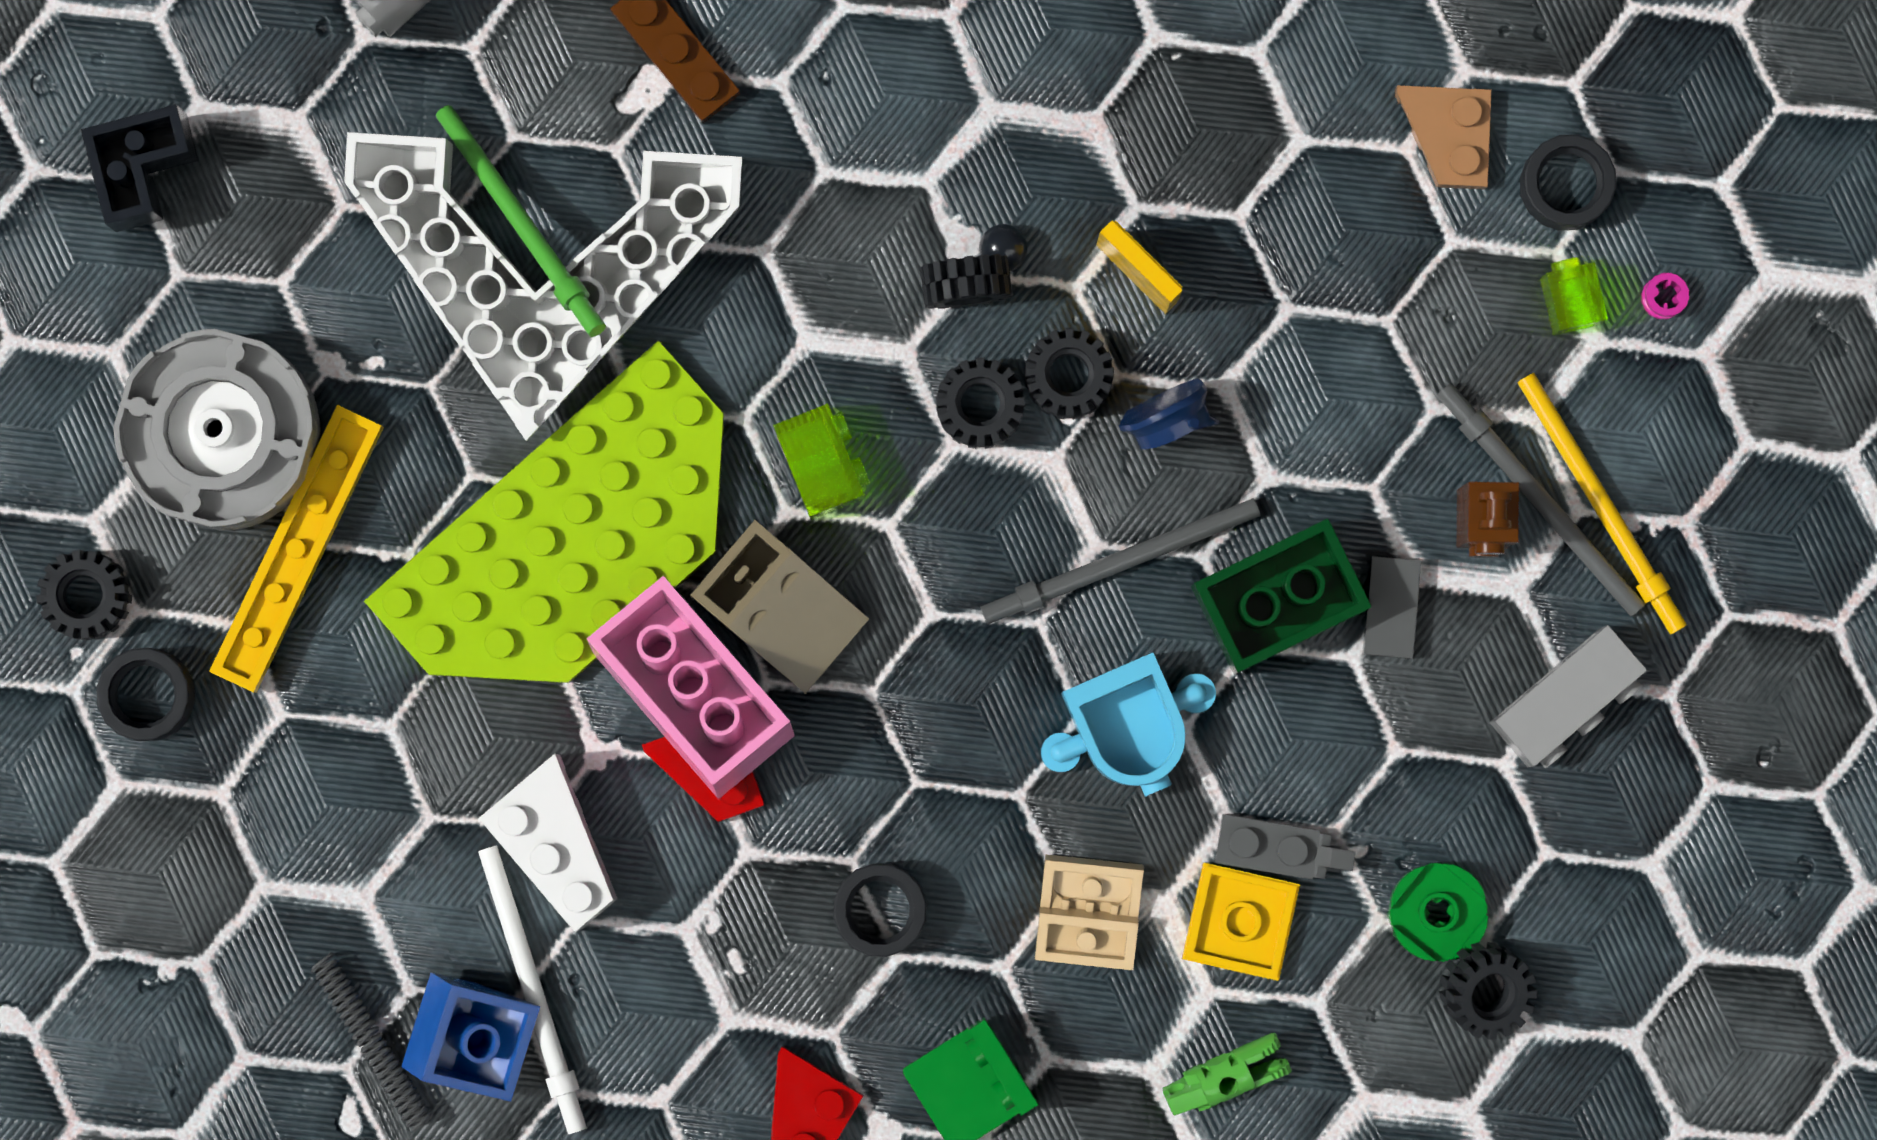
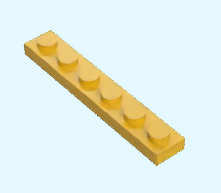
M339 405L336 406L309 462L305 480L294 494L209 672L253 693H257L384 429L383 426Z

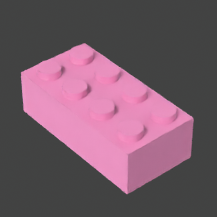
M664 576L587 638L596 658L718 799L795 736L790 720Z

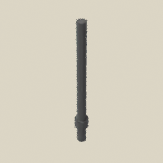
M1451 382L1444 387L1436 396L1462 424L1458 428L1470 442L1476 440L1512 482L1519 483V490L1630 617L1644 607L1645 603L1493 431L1490 427L1493 422L1480 408L1476 411Z
M1254 498L1036 585L1032 580L1015 587V593L980 606L985 622L988 625L1021 611H1024L1025 615L1044 608L1043 602L1260 517L1258 506Z

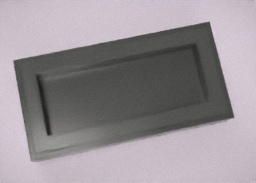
M1371 557L1367 598L1372 608L1366 610L1362 655L1413 659L1421 571L1420 560Z

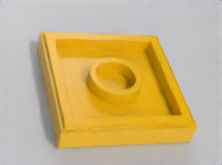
M1111 220L1100 231L1096 246L1166 314L1178 302L1183 291L1182 286L1116 220Z
M1202 863L1181 959L1279 981L1300 884Z

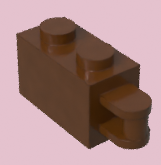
M1468 482L1457 489L1456 548H1469V557L1496 558L1500 554H1505V549L1518 543V482Z

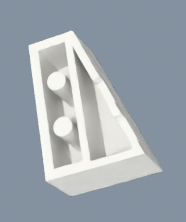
M554 754L479 817V819L573 931L578 932L615 902L617 896L584 818L578 798H576L566 773L561 755Z

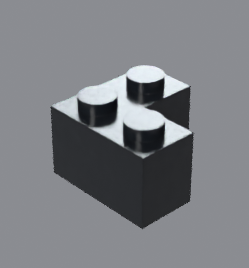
M177 104L81 129L105 225L115 232H120L164 220L152 173L199 161L187 114Z

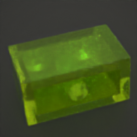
M827 403L773 425L811 520L866 499L862 487L869 485L870 481L861 458L857 457L850 460L844 442L852 439L842 411L832 415Z

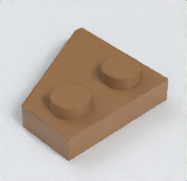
M1397 85L1395 97L1398 104L1401 103L1412 127L1413 137L1418 148L1422 150L1426 158L1427 168L1436 187L1485 190L1488 187L1491 90Z

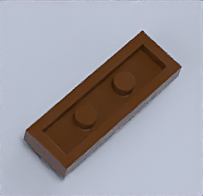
M620 0L610 8L611 13L702 124L741 94L740 90L666 0Z

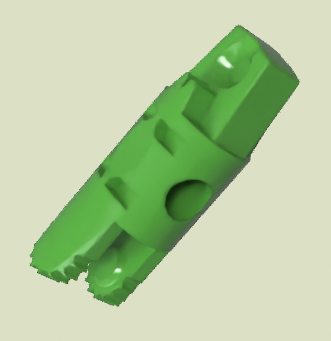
M1270 1033L1235 1048L1229 1053L1221 1054L1207 1060L1206 1063L1198 1064L1184 1071L1183 1078L1163 1087V1094L1172 1114L1175 1116L1198 1108L1199 1111L1212 1108L1223 1101L1226 1102L1242 1095L1246 1091L1254 1090L1291 1073L1292 1069L1286 1058L1282 1059V1057L1262 1063L1251 1069L1247 1067V1065L1265 1058V1056H1270L1276 1050H1279L1278 1048L1281 1046L1277 1034Z

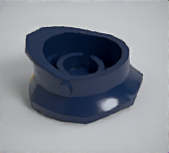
M1196 378L1170 388L1129 409L1123 416L1119 428L1121 432L1135 436L1140 449L1146 450L1168 444L1194 430L1220 423L1219 420L1210 415L1205 404L1207 395L1205 384L1202 380Z

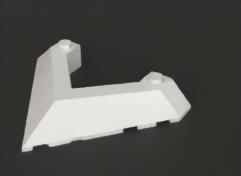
M347 132L344 182L355 198L358 199L395 255L398 256L418 288L458 345L473 363L472 365L496 399L499 400L526 441L740 207L742 157L643 151L640 201L628 210L626 215L604 234L602 233L577 255L566 267L570 275L577 276L588 290L589 302L606 325L605 330L601 334L590 337L573 312L566 311L555 297V286L549 280L536 291L451 195L453 144L446 138Z

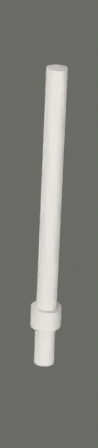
M496 845L480 850L478 853L525 1001L540 1006L534 1029L550 1078L545 1079L551 1098H557L568 1135L587 1129L575 1090L580 1088L574 1070H568L498 847Z

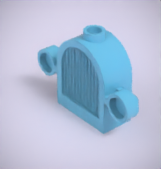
M1152 652L1063 691L1061 695L1079 734L1073 737L1066 733H1055L1049 736L1041 747V759L1048 769L1054 772H1066L1076 766L1081 754L1087 752L1095 768L1106 778L1122 785L1141 786L1144 795L1148 796L1172 785L1168 773L1178 763L1185 745V727L1179 711L1185 710L1189 713H1201L1209 709L1215 701V686L1205 675L1190 674L1184 677L1178 683L1176 691L1171 693Z

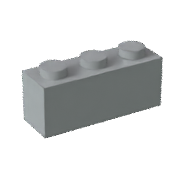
M1609 625L1603 626L1489 723L1527 767H1535L1540 762L1546 768L1567 751L1563 742L1574 732L1578 731L1581 736H1584L1605 718L1600 712L1602 708L1613 699L1621 704L1638 691L1642 684L1637 679L1647 670Z

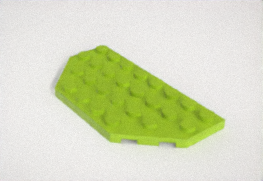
M657 341L364 602L428 675L570 683L597 659L587 641L590 635L662 576L676 589L716 553L722 437L724 430L723 412L665 347Z

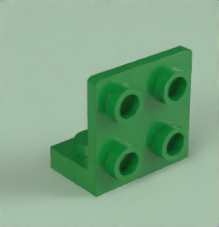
M985 1017L903 1069L905 1078L944 1140H977L1020 1113L1022 1116L1038 1106L1036 1098Z

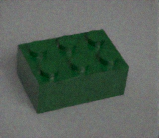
M1328 518L1195 582L1191 586L1234 675L1372 608Z

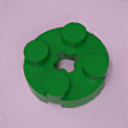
M1428 863L1410 870L1395 885L1390 896L1387 918L1396 940L1406 951L1423 960L1444 962L1459 958L1456 953L1462 948L1469 953L1472 950L1471 944L1478 943L1482 939L1488 922L1486 897L1480 883L1466 870L1450 864ZM1444 899L1450 904L1446 912L1451 918L1446 924L1437 921L1432 926L1426 920L1430 913L1425 907L1430 900L1434 903H1439Z

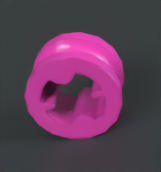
M1661 273L1653 277L1644 286L1641 293V303L1645 311L1657 319H1669L1676 316L1687 306L1689 300V289L1686 282L1680 276L1673 273ZM1663 284V289L1671 285L1675 289L1677 294L1671 299L1674 304L1673 308H1668V303L1662 306L1656 303L1654 298L1659 294L1656 285Z

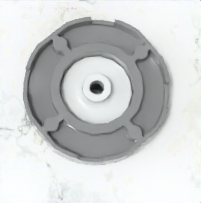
M203 329L181 334L180 338L167 343L155 352L151 351L127 378L114 423V441L118 459L122 462L137 493L152 507L165 515L219 531L237 530L259 524L287 507L305 480L309 462L321 436L320 417L314 395L297 368L283 355L264 342L218 329ZM222 424L221 434L214 437L213 431L215 427Z

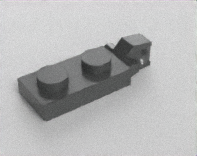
M1222 814L1214 863L1313 880V877L1325 879L1327 867L1353 871L1356 852L1331 848L1332 835L1322 834L1319 830Z

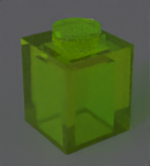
M1577 257L1550 264L1552 272L1546 273L1540 279L1553 336L1600 326L1606 322L1608 316L1595 262L1581 265L1580 258Z

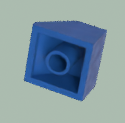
M431 972L401 1067L424 1082L511 1102L540 1006L474 982Z

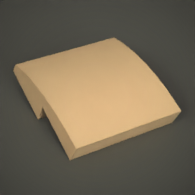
M1046 854L1035 960L1133 970L1144 865Z

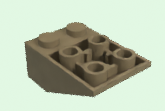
M756 520L753 521L690 595L805 694L869 620L867 616Z

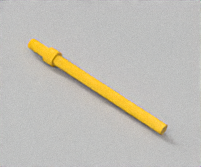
M1535 373L1517 382L1637 579L1639 585L1636 586V589L1645 604L1649 601L1651 602L1670 635L1685 627L1687 623L1667 592L1671 589L1661 572L1656 574Z

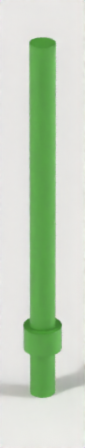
M451 105L441 108L437 112L436 118L555 286L554 295L566 311L573 312L590 337L601 334L605 330L606 325L589 302V292L577 276H571L454 108Z

